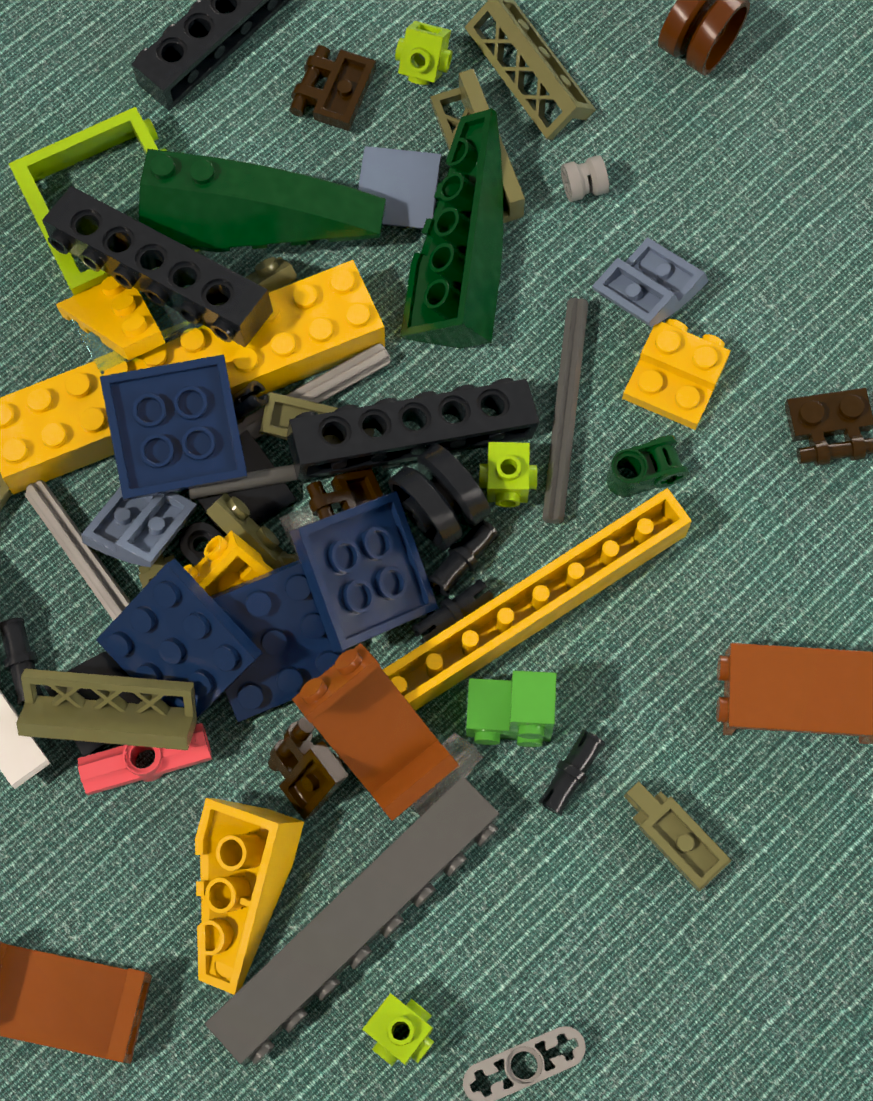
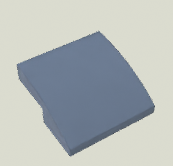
M365 146L358 190L386 199L383 226L423 230L426 218H433L436 203L434 195L439 183L441 154Z
M647 237L626 262L617 258L593 284L592 288L629 314L652 327L678 311L709 280L705 272Z
M120 486L81 534L82 543L116 559L131 564L151 567L195 512L197 504L176 492L124 501Z

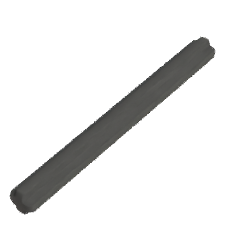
M570 298L567 301L542 519L546 523L561 524L565 517L588 313V301L585 299Z

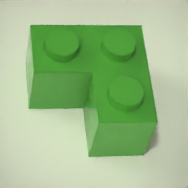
M513 670L512 681L469 678L466 737H473L475 743L482 745L500 744V739L517 740V745L522 747H541L543 741L550 742L555 724L557 673Z

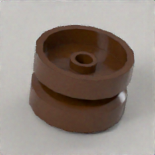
M677 0L663 24L658 38V47L675 58L687 53L686 64L705 76L720 63L736 40L749 13L750 2L748 0Z

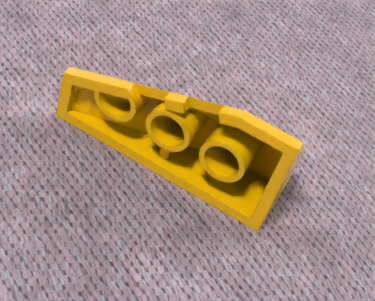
M215 798L205 799L195 838V855H200L201 881L196 882V896H201L202 920L197 926L199 981L234 995L242 988L293 866L304 821L266 808Z

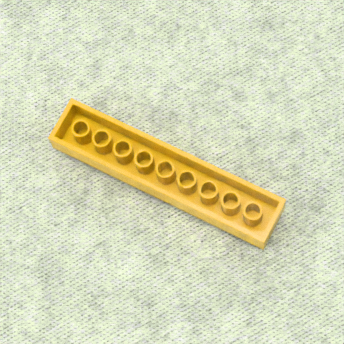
M348 261L269 292L273 312L246 347L234 341L225 342L221 340L210 328L199 322L198 324L190 323L162 334L166 342L165 344L129 361L118 353H113L1 397L0 473L12 494L14 495L26 490V487L31 483L39 480L47 482L115 455L100 376L224 354L231 394H235L252 381H258L266 389L257 395V397H260L268 392H273L338 366L376 344H382L385 347V327L354 261Z

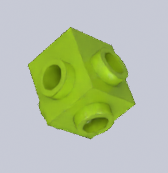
M418 21L410 24L406 28L405 38L399 39L396 48L395 60L400 61L398 73L408 76V81L419 85H429L430 82H435L443 73H448L453 54L452 50H448L451 30Z
M488 442V464H480L479 487L487 488L488 502H495L497 506L506 508L519 506L520 503H528L529 489H537V465H529L530 443Z
M391 993L362 1029L377 1042L372 1050L392 1067L397 1060L405 1066L411 1059L418 1064L434 1044V1041L428 1037L433 1031V1027L427 1023L432 1015L414 1000L410 999L405 1005ZM399 1025H406L410 1028L409 1036L404 1040L394 1038V1030Z

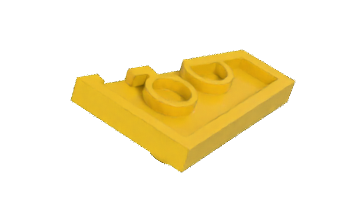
M109 276L102 283L56 304L62 317L68 321L73 319L78 323L80 329L88 334L90 332L100 337L104 345L128 361L166 343L138 289L123 287L113 276Z

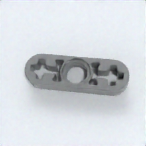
M563 1026L480 1061L466 1071L463 1078L464 1092L471 1101H496L574 1067L585 1055L586 1045L584 1038L576 1029ZM564 1035L566 1040L574 1039L577 1047L572 1050L573 1059L566 1061L563 1055L553 1057L549 1061L554 1068L545 1071L543 1056L535 1045L544 1042V1049L547 1051L558 1045L557 1036ZM528 1052L536 1059L537 1070L531 1078L520 1079L512 1072L511 1061L517 1053ZM503 1060L505 1074L513 1083V1087L504 1089L503 1080L490 1086L492 1094L484 1097L481 1091L473 1092L470 1084L476 1081L474 1073L482 1070L485 1076L495 1074L499 1070L494 1063Z

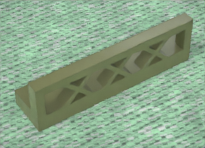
M488 0L464 27L546 139L553 140L572 119L587 120L596 111L514 0ZM490 16L496 22L495 39H487L480 30V27ZM504 45H513L516 48V67H507L504 63ZM525 72H533L538 78L537 95H528L524 90ZM546 100L555 101L562 110V113L551 125L544 117Z
M474 69L459 73V88L430 96V103L449 151L460 120L445 114L442 106L462 100L465 111L461 117L489 109ZM450 126H452V127L455 128L454 131H453V133H452V130H451ZM499 134L503 179V223L524 217L525 197Z
M24 669L21 676L25 704L16 722L18 736L188 750L197 724L193 682ZM36 685H47L59 694L55 697L37 695ZM80 688L91 689L100 698L98 700H87L76 691ZM122 692H130L143 701L139 704L127 703L118 695ZM165 695L183 697L184 708L170 707L161 698Z

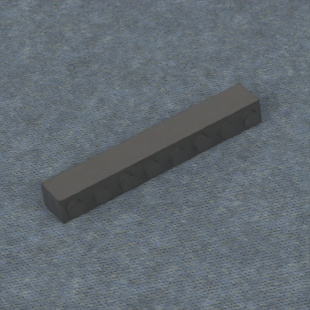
M462 776L204 1023L206 1027L239 1064L246 1065L250 1061L255 1065L260 1063L275 1048L271 1040L283 1029L288 1033L293 1031L307 1017L308 1013L304 1008L316 997L320 1001L326 999L340 985L341 982L336 977L349 965L353 970L359 967L372 954L373 951L369 945L381 934L386 939L391 936L405 921L400 915L412 904L417 908L423 905L437 890L432 884L445 873L448 877H451L468 860L464 853L472 845L477 843L482 847L496 834L499 828L495 823L499 820V812Z

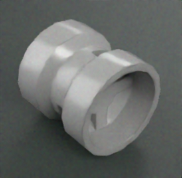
M600 155L587 158L585 163L577 164L573 161L561 165L562 182L569 202L582 200L586 194L592 193L598 196L609 192L608 174L605 163Z

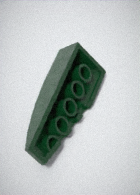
M492 108L463 116L458 124L446 160V164L450 166L447 177L444 178L442 183H438L434 195L438 203L433 218H426L422 233L426 235V239L421 253H414L410 266L400 337L405 340L459 349L492 343L503 247L502 161L497 112Z
M147 149L140 180L139 222L190 249L210 252H228L232 247L243 246L261 249L268 248V244L291 242V246L306 245L309 240L327 239L328 242L380 238L386 199L337 183L268 166L216 157Z

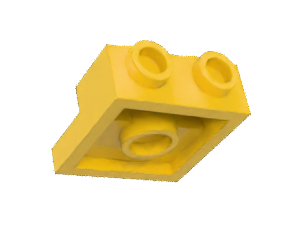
M667 319L665 323L660 322L653 326L640 354V359L624 390L622 399L696 430L724 370L731 350L724 348L725 343L714 335L705 334L702 338L687 332L688 327L684 323L676 319Z
M232 530L224 538L220 535L212 538L204 549L205 557L195 567L190 564L183 567L209 596L274 570L263 561L258 551Z

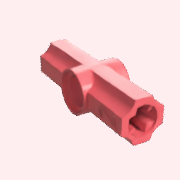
M203 723L196 724L188 750L122 745L77 758L80 779L88 796L138 781H155L165 773L213 760ZM145 750L155 751L154 762L149 767L142 769L136 767L135 761L141 752Z

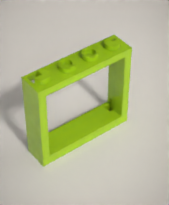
M136 107L8 163L73 296L102 283L104 279L112 275L102 270L96 272L92 269L80 273L71 253L62 254L52 247L48 241L49 236L42 221L48 214L49 209L35 182L134 137L138 138L145 154H147V149L158 150L154 141L158 140L159 137L150 118L143 120Z

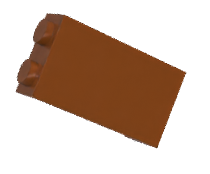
M361 643L354 649L342 653L332 667L318 678L309 680L301 688L300 693L292 698L307 720L314 725L392 821L459 766L381 669L377 660Z
M730 643L725 656L719 655L717 679L718 681H724V697L718 696L716 719L717 722H723V735H732L737 728L859 736V744H873V652Z
M0 942V1036L131 1064L152 975L128 968L127 970Z

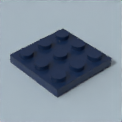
M224 354L100 376L124 501L247 478Z
M397 491L289 531L333 652L345 650L438 609Z
M175 558L164 565L96 639L130 677L193 682L197 719L263 654ZM165 695L161 698L170 707L184 708L183 697Z
M300 560L210 596L263 652L225 691L238 722L292 700V698L300 693L301 688L309 680L321 676L346 651L345 649L333 652Z

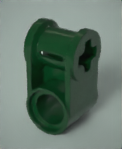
M662 436L648 443L617 452L612 459L606 478L610 491L617 496L631 497L655 488L674 485L687 478L689 471L680 462L675 449L677 444L675 436ZM629 468L634 471L636 477L632 479L624 478L619 474L618 469Z

